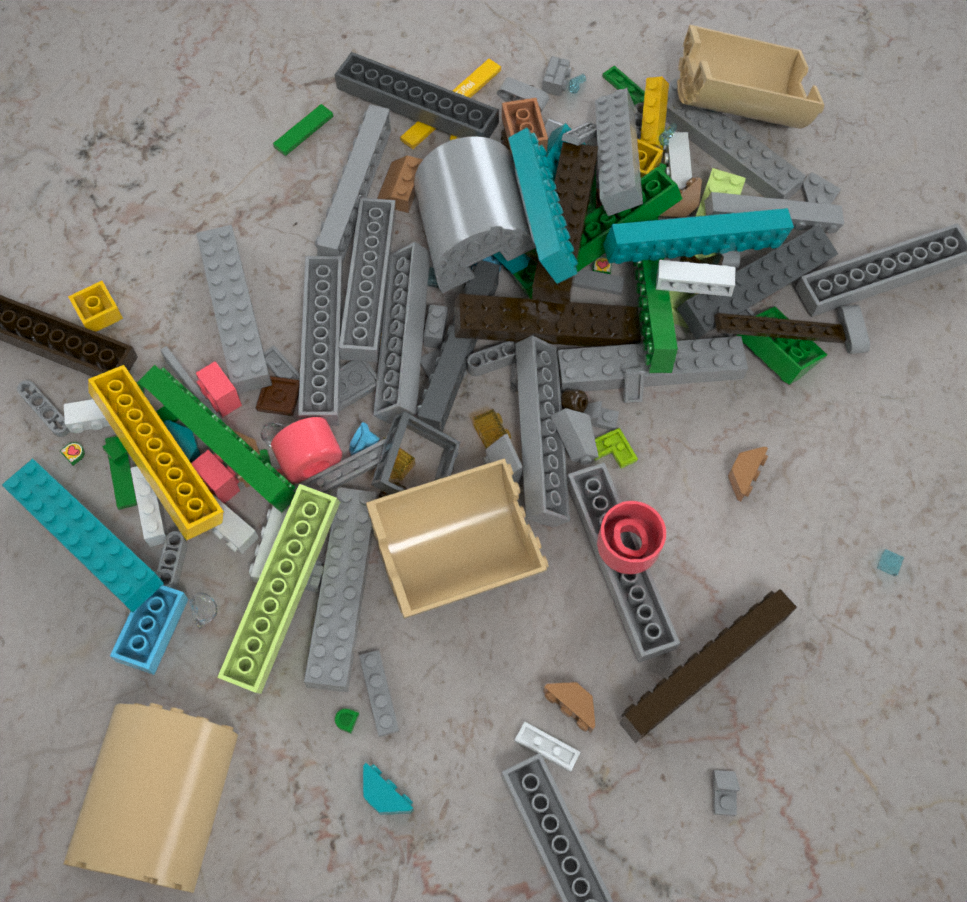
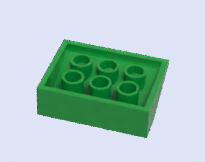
M776 306L756 315L757 317L789 319ZM736 335L741 336L743 344L747 345L757 357L761 358L788 385L799 380L828 355L814 341Z

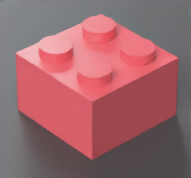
M216 361L196 372L198 378L196 383L201 389L200 391L222 417L242 406L236 388Z
M207 450L191 464L209 491L225 504L240 491L237 485L239 481L235 477V472L229 466L225 467L222 464L223 460L216 453L213 455Z

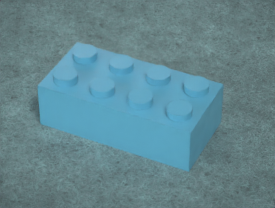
M162 585L133 613L130 612L110 657L118 663L155 675L189 600L184 592Z

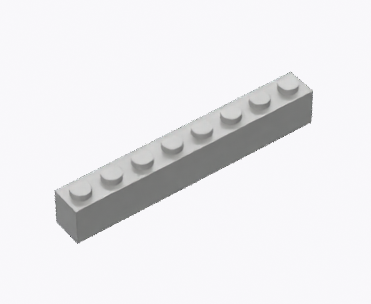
M711 192L705 200L706 216L788 208L794 226L793 229L810 230L820 224L824 232L836 233L844 225L841 205Z

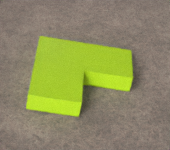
M620 428L595 438L599 457L595 458L594 461L612 454L620 469L637 462L638 458Z

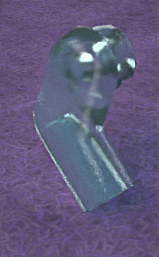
M580 74L569 81V91L574 94L577 93L580 89L579 84L586 81V76Z
M671 123L659 135V141L662 146L668 145L669 139L676 132L677 125L675 123Z

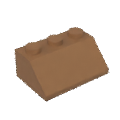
M404 156L391 162L377 199L395 200L396 210L409 213L416 195L414 188L415 174L423 159Z

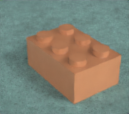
M537 98L502 103L501 117L511 153L512 150L508 138L525 128H528L531 133L534 132L539 141L538 144L543 145L547 152L548 137Z

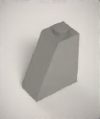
M565 408L551 415L552 421L572 461L586 465L599 457L589 414Z

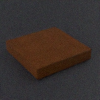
M270 376L272 385L261 388L255 409L259 412L293 416L299 397L300 380Z

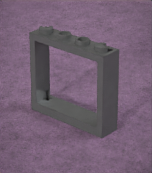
M405 411L394 415L371 485L390 495L404 491V489L388 480L406 428L444 448L434 481L448 477L453 473V465L459 454L458 449L461 442Z

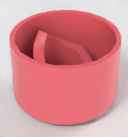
M321 417L306 418L292 423L282 429L271 442L272 451L285 478L291 483L298 484L339 463L342 459L341 448L328 422Z
M626 501L613 506L604 516L597 538V547L602 560L607 566L619 573L638 574L646 571L656 562L665 544V523L654 508L642 502ZM623 532L635 533L641 539V548L634 551L625 547L621 541L620 534Z

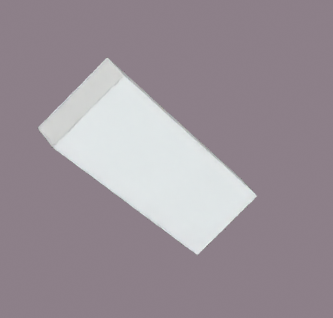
M525 721L514 740L536 754L541 753L542 757L571 772L581 753Z

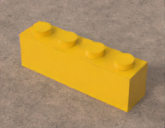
M663 76L646 78L640 138L641 141L663 150L669 83Z

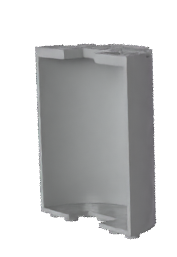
M463 137L450 140L431 151L423 159L415 174L414 188L437 283L442 293L475 278L474 272L469 266L499 251L507 261H510L536 248L532 241L515 175L516 166L513 155L506 146L490 138Z

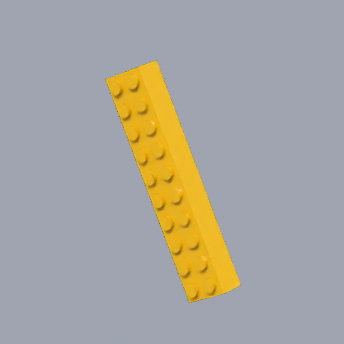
M122 365L88 379L90 396L186 541L222 524L224 511L126 367Z

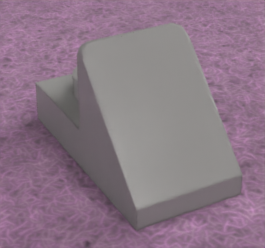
M602 401L588 403L583 413L590 415L592 426L611 431L615 430L619 412L601 408Z
M713 770L714 815H737L736 793L740 791V787L734 771Z

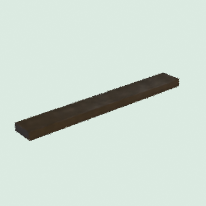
M717 313L714 316L718 333L844 343L846 341L842 324Z

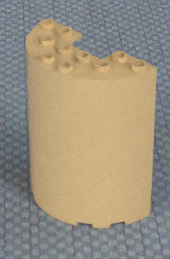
M689 25L682 46L684 47V56L680 57L678 65L680 79L677 80L679 99L683 104L798 129L810 125L818 114L823 112L824 102L817 86H812L808 96L801 82L804 76L807 75L809 67L801 50Z
M505 458L366 502L376 540H378L380 555L392 591L397 598L399 610L403 613L404 619L547 571L549 567L545 555H541L539 550L541 549L539 538L534 536L530 525L525 523L524 518L526 514L523 506L519 507L517 501L520 488L518 483L513 481L512 467L506 463Z
M138 703L117 704L114 707L63 864L194 893L238 734L233 732V727L227 725L220 726L209 722V719L204 717L189 716L178 708H171L169 711L162 709L163 706L150 703L149 706Z

